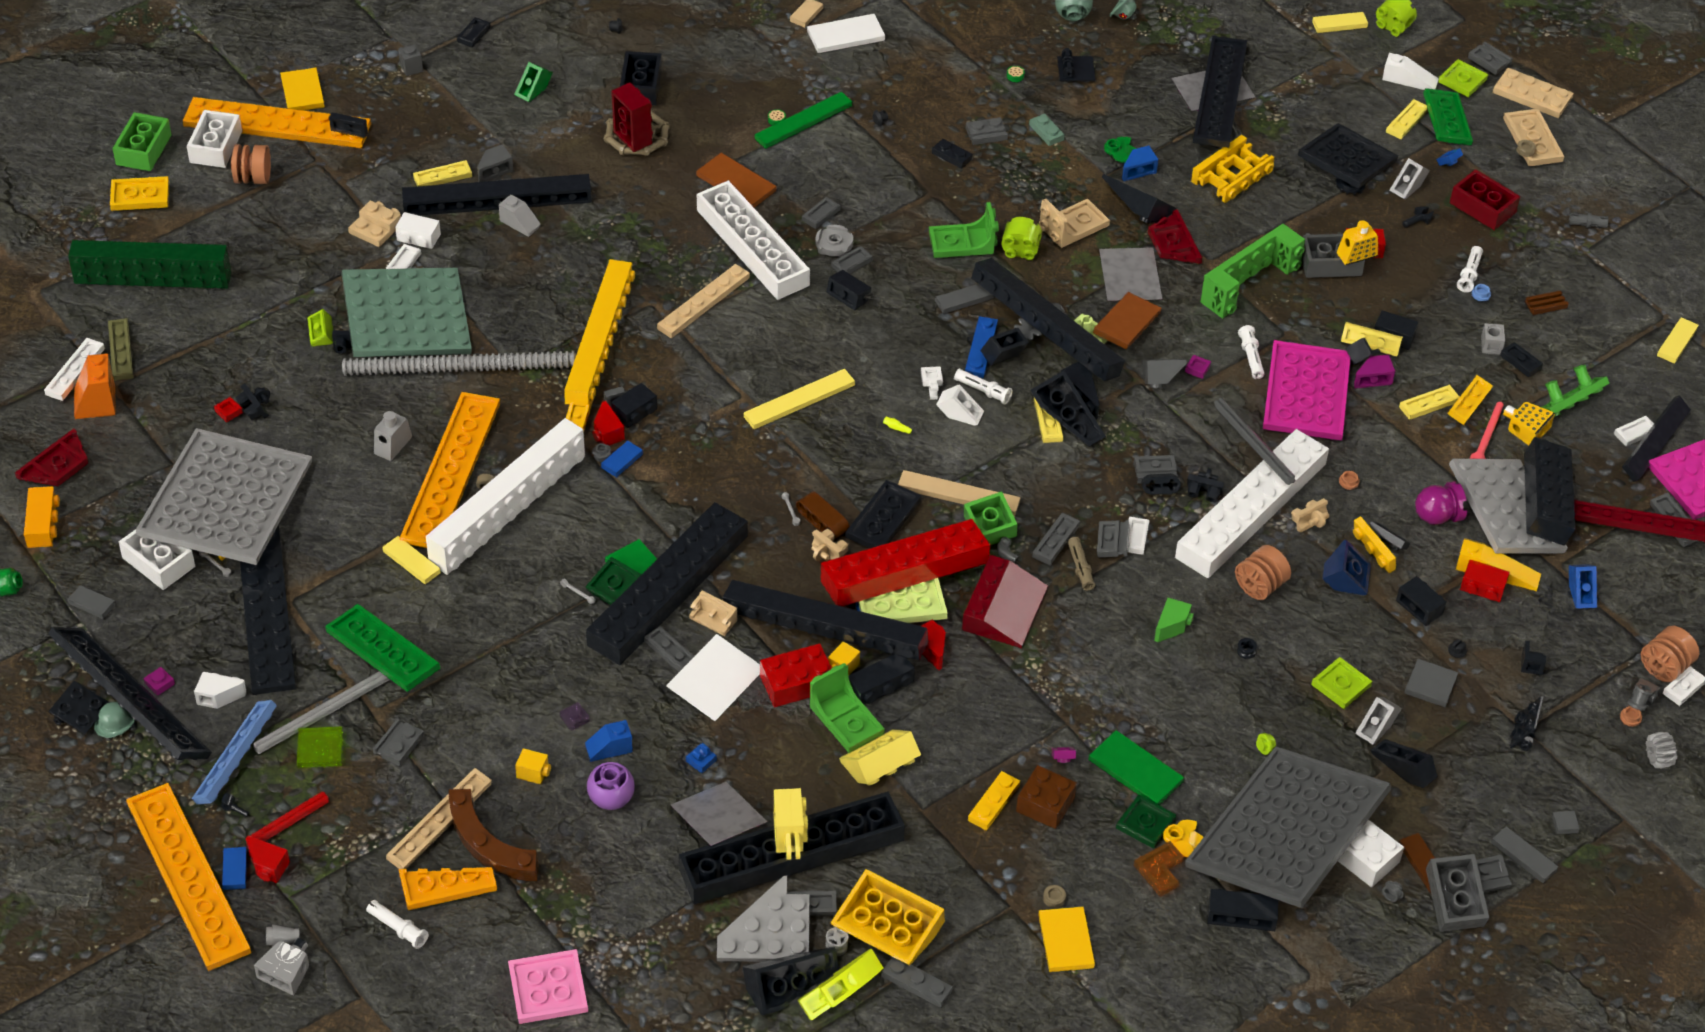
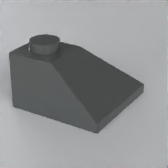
M1141 360L1145 384H1150V388H1162V384H1168L1187 364V360Z

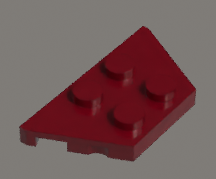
M1178 209L1174 210L1168 218L1163 217L1158 223L1148 227V234L1160 258L1202 263V256Z
M73 428L15 472L16 478L58 487L88 464V459L76 429Z

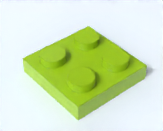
M1458 59L1439 77L1438 82L1469 98L1487 80L1488 74Z
M1339 657L1312 680L1311 685L1345 709L1371 687L1372 680Z

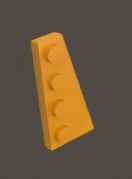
M492 867L462 868L461 871L441 868V871L418 869V871L407 872V869H399L408 910L497 891Z

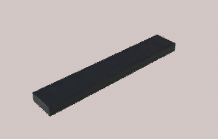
M1680 395L1672 399L1622 466L1633 482L1641 478L1650 466L1649 460L1656 458L1691 409Z

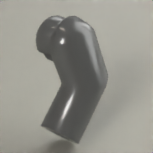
M1002 537L997 545L999 556L1017 564L1019 556L1011 552V540L1007 537Z

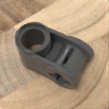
M1640 678L1627 703L1637 710L1644 711L1650 704L1654 703L1661 687Z

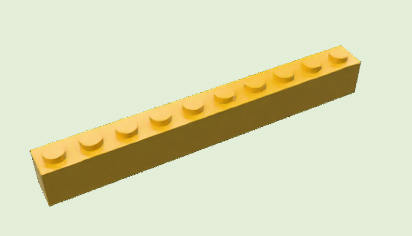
M609 260L564 389L565 404L574 403L576 406L585 407V405L589 404L590 399L594 400L596 389L594 386H599V374L603 373L605 366L604 359H608L609 346H612L614 339L613 333H616L618 329L617 321L621 320L622 307L626 306V294H630V282H634L635 279L632 262Z

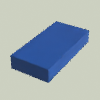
M626 441L601 463V468L617 478L643 455V450L633 443Z
M224 848L223 890L246 889L247 848Z

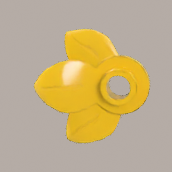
M1182 820L1177 825H1169L1163 832L1164 841L1172 845L1176 853L1187 858L1204 837L1195 832L1197 822L1193 820Z

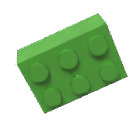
M134 112L113 147L116 165L151 171L172 135L169 119Z

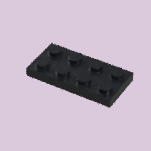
M886 480L848 528L846 538L868 548L890 543L921 502L922 495Z

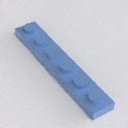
M272 700L258 701L192 797L196 804H208L216 800L219 791L228 782L233 770L239 766L243 755L250 749L254 739L261 733V729L266 721L271 718L272 712L277 706Z

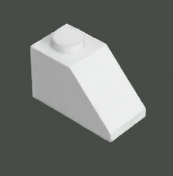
M960 384L943 391L936 404L948 418L971 425H978L984 413V410Z

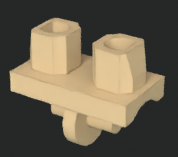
M1324 498L1318 502L1311 500L1303 510L1296 508L1291 512L1292 520L1297 524V531L1303 532L1314 525L1319 528L1325 526V519L1329 518L1326 508L1327 500Z
M816 529L812 532L814 540L811 549L814 551L813 558L816 561L843 557L848 552V544L844 540H840L836 544L833 542L835 535L829 529L823 532H819Z

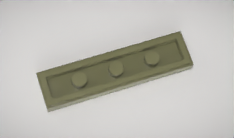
M128 318L108 321L113 379L114 381L132 379L134 377Z

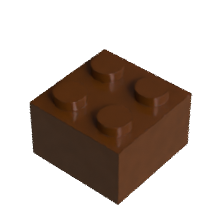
M1037 765L1018 795L1016 812L1056 829L1075 799L1077 782Z

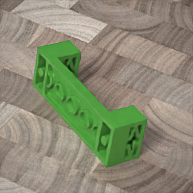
M1281 224L1205 274L1200 302L1222 319L1229 314H1233L1237 308L1239 286L1246 279L1256 275L1258 271L1268 267L1270 264H1273L1287 275L1300 268L1305 239L1285 224Z

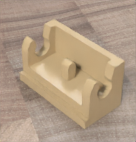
M703 590L691 604V608L694 610L690 613L689 619L723 636L737 622L736 607Z

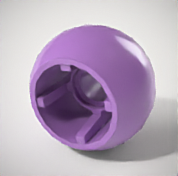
M606 762L598 765L590 773L587 780L589 798L596 806L605 810H616L625 806L632 798L635 789V782L631 772L622 764L615 762Z

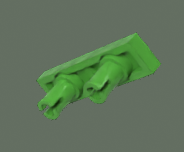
M1586 365L1577 366L1574 368V371L1578 378V387L1562 395L1557 380L1546 383L1545 386L1551 400L1541 408L1555 413V416H1558L1561 410L1574 407L1575 402L1588 399V395L1591 393L1601 392L1603 390L1602 387L1609 384L1608 378L1605 376L1591 379Z

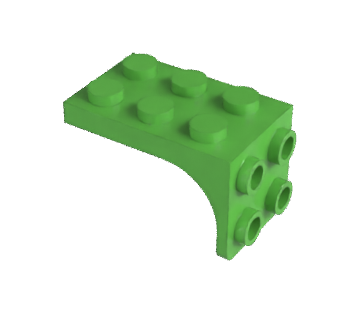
M986 202L984 215L973 223L929 226V236L934 258L994 254V246H997V235H995V232L999 231L998 221L994 220L996 212L995 208L991 207V202Z
M845 663L814 677L810 682V708L848 753L884 734V727L854 693L848 677V666Z

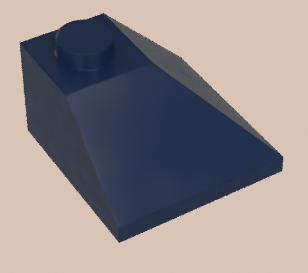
M1344 540L1324 563L1322 579L1335 591L1366 595L1368 594L1371 563L1349 541Z

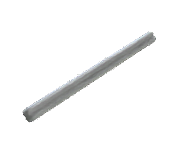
M380 671L257 740L253 743L254 750L261 754L390 679Z

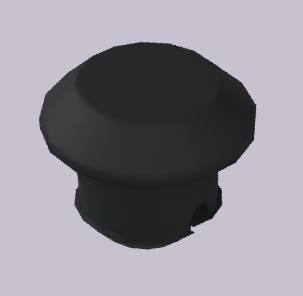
M618 18L617 21H610L609 30L617 31L620 34L622 32V20Z
M875 110L873 112V121L877 125L881 126L884 121L888 120L886 111Z
M1456 639L1449 645L1448 651L1454 657H1464L1467 654L1466 644L1462 640Z

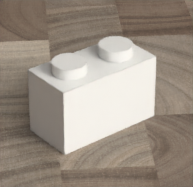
M406 212L403 213L395 227L397 241L429 249L434 247L441 235L439 220Z

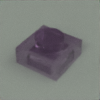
M578 702L560 711V718L571 731L590 721L589 715Z

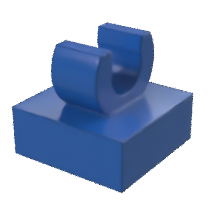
M704 743L698 745L686 756V762L700 773H703L717 761V755L711 752L710 748Z

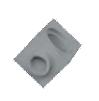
M1484 323L1481 335L1482 353H1501L1505 344L1504 325Z

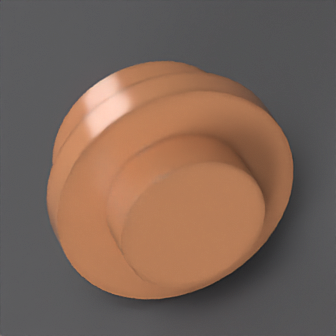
M1345 471L1339 478V484L1345 489H1355L1359 485L1358 475L1353 471Z
M1628 706L1621 711L1620 719L1627 726H1637L1642 720L1641 711Z

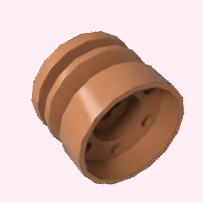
M235 144L231 158L234 183L241 184L243 180L245 184H248L251 176L254 184L269 183L271 172L269 146L255 145L251 153L249 145H244L242 148V145Z
M1262 545L1250 557H1247L1236 566L1235 575L1240 587L1246 594L1254 599L1264 600L1276 588H1279L1290 579L1291 568L1287 559L1279 550L1270 545Z
M1677 626L1665 628L1644 646L1641 651V660L1645 668L1652 676L1664 682L1675 680L1699 657V647L1695 639L1683 628Z

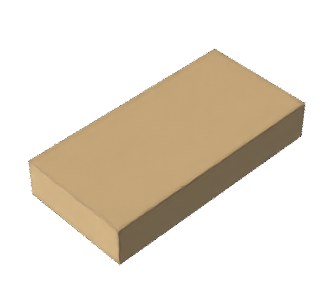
M806 0L790 16V22L805 28L823 9V3L815 0Z

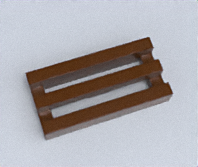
M1561 291L1530 296L1525 299V303L1532 315L1566 309L1569 304L1565 301Z

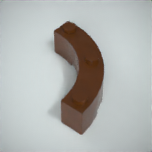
M449 789V804L453 823L461 842L470 854L485 867H492L496 873L500 872L510 876L512 879L537 882L538 858L536 850L516 848L495 838L483 827L474 811L471 789Z

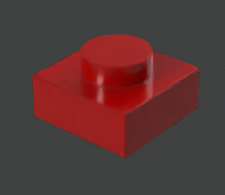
M231 397L214 406L215 412L226 423L243 413L242 407Z

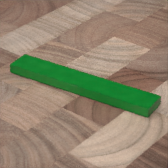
M839 92L756 133L755 140L767 149L851 107L852 100L843 92Z

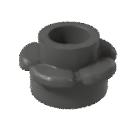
M603 443L597 444L592 449L595 460L603 462L611 455V447Z
M1387 881L1385 883L1386 886L1382 889V893L1387 900L1395 902L1399 898H1403L1404 892L1400 883L1396 881Z

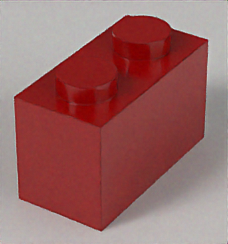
M1469 560L1460 590L1500 602L1510 572Z

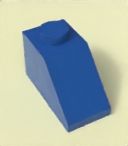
M1150 146L1131 151L1123 166V181L1157 173L1159 159Z
M1590 564L1569 565V587L1575 608H1597L1596 566Z
M627 720L605 724L585 742L590 762L633 752L632 735Z

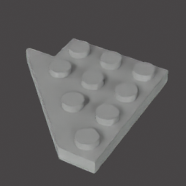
M783 876L717 936V961L762 962L809 952V894H787V876Z

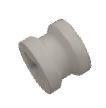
M837 927L829 929L826 933V948L835 947L837 956L845 954L848 949V933Z

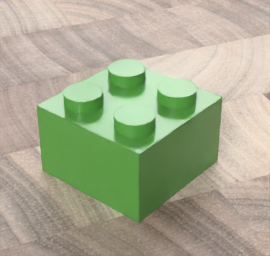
M1002 491L964 504L965 521L973 519L990 545L1000 542L1002 537L1009 539L1017 537L1018 524Z

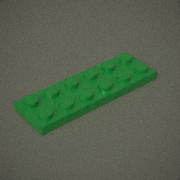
M359 604L325 626L328 634L407 692L440 669L439 662Z

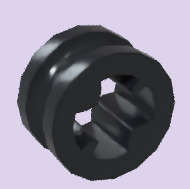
M1251 638L1241 639L1238 643L1237 654L1244 659L1253 658L1256 654L1257 643Z

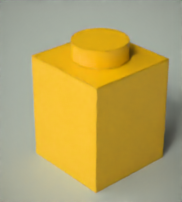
M842 642L828 657L831 668L845 663L848 666L849 676L860 665V651Z
M523 748L515 765L516 778L542 784L544 777H548L551 770V764L548 763V755Z

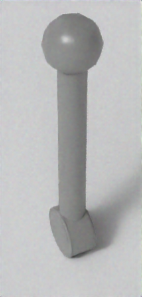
M782 493V499L786 501L793 518L792 524L794 526L800 525V518L796 517L790 503L789 493Z
M199 551V555L205 557L223 572V576L229 577L231 575L229 568H224L207 553Z
M566 579L560 581L564 588L568 587L584 597L589 604L595 603V597L583 593L569 584Z

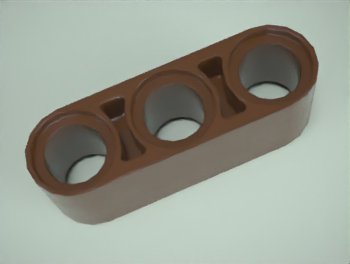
M814 491L796 502L798 512L820 532L826 529L832 531L835 535L834 540L844 534L850 527L846 518Z

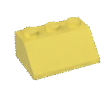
M892 729L839 759L858 783L869 786L877 783L881 776H888L897 772L898 767L912 764L915 762L914 758L920 756L921 753L911 731Z

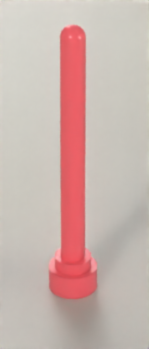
M1502 402L1496 403L1477 452L1471 454L1469 459H1486L1484 454L1504 407Z

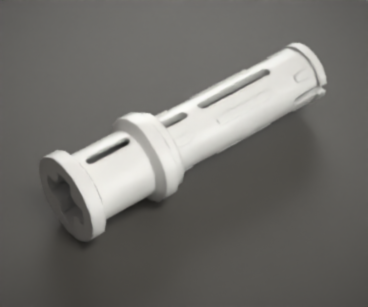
M1479 246L1472 247L1467 265L1461 270V278L1457 282V288L1462 292H1471L1474 288V281L1478 276L1476 270L1483 253V249Z
M1246 325L1238 330V335L1242 339V349L1247 353L1252 377L1260 379L1264 377L1265 373L1257 349L1259 342L1254 335L1255 328Z
M960 368L955 373L954 379L956 381L984 392L988 398L993 397L1000 400L1004 405L1009 402L1012 396L1011 388H1004L998 385L996 381L988 382Z
M376 900L371 901L374 907L368 904L366 911L369 914H372L397 931L398 937L411 942L414 948H421L427 941L428 932L425 929L420 930L414 926L413 921L402 919Z

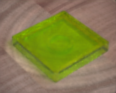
M343 727L298 728L297 768L342 766Z

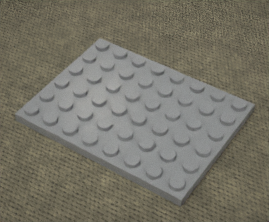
M196 428L137 526L136 536L257 565L312 463V456Z

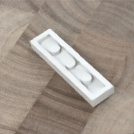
M86 338L44 389L45 395L63 401L76 385L87 356L101 354L105 349L104 343Z

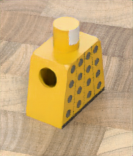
M1359 221L1357 227L1347 229L1344 232L1337 254L1345 265L1377 257L1378 236L1368 222Z
M1524 402L1519 409L1508 405L1503 415L1511 419L1508 427L1509 432L1527 445H1530L1534 437L1541 439L1552 427L1555 413L1529 402Z

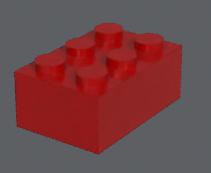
M820 643L760 660V677L774 708L810 698V682L813 678L832 669Z

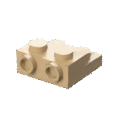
M370 200L359 211L360 217L348 227L350 234L380 247L396 232L395 227L401 218V214L395 208L391 210L386 208L380 201L375 203Z

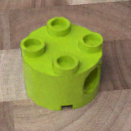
M1386 0L1377 8L1376 24L1379 28H1385L1393 36L1398 37L1416 20L1417 11L1410 6L1412 4L1410 0Z
M1026 217L1012 218L1011 222L1008 221L1006 223L1001 245L1008 258L1034 259L1038 252L1043 232L1039 224L1037 226L1033 224L1034 220Z

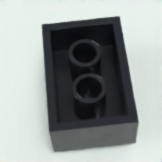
M626 51L620 87L630 82L651 101L652 105H656L662 73V53Z

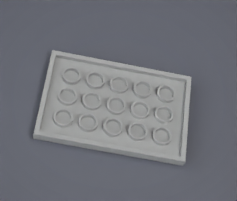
M1452 459L1449 466L1458 483L1461 484L1465 496L1495 553L1566 552L1568 548L1566 544L1563 546L1526 533L1525 469L1520 459Z

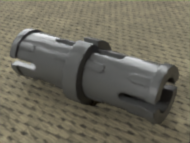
M1570 213L1569 225L1586 226V228L1608 227V216L1592 215V213Z

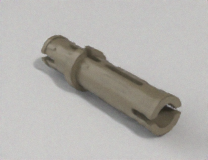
M1072 537L1067 543L1076 566L1075 572L1077 577L1080 578L1082 588L1085 591H1090L1095 587V582L1091 575L1092 568L1087 563L1079 537Z

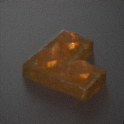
M1169 841L1134 860V866L1161 897L1178 887L1179 881L1169 869L1183 862L1184 856Z

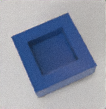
M1460 148L1451 150L1436 160L1439 166L1444 164L1451 166L1458 162L1457 159L1463 153Z

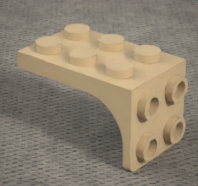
M1047 199L1041 202L1039 225L1042 231H1045L1052 241L1056 242L1061 248L1108 227L1110 224V220L1089 199H1085L1062 211H1058Z

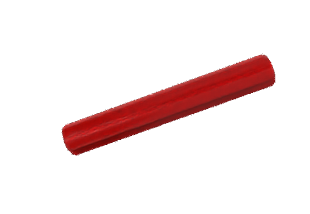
M321 791L250 836L267 841L329 802L328 796L325 792Z

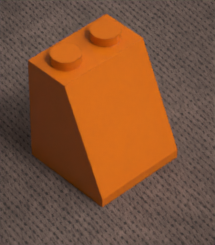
M108 354L88 355L74 387L75 419L116 415L115 383Z

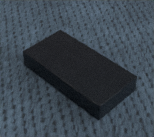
M475 17L457 37V42L473 48L490 29V22Z

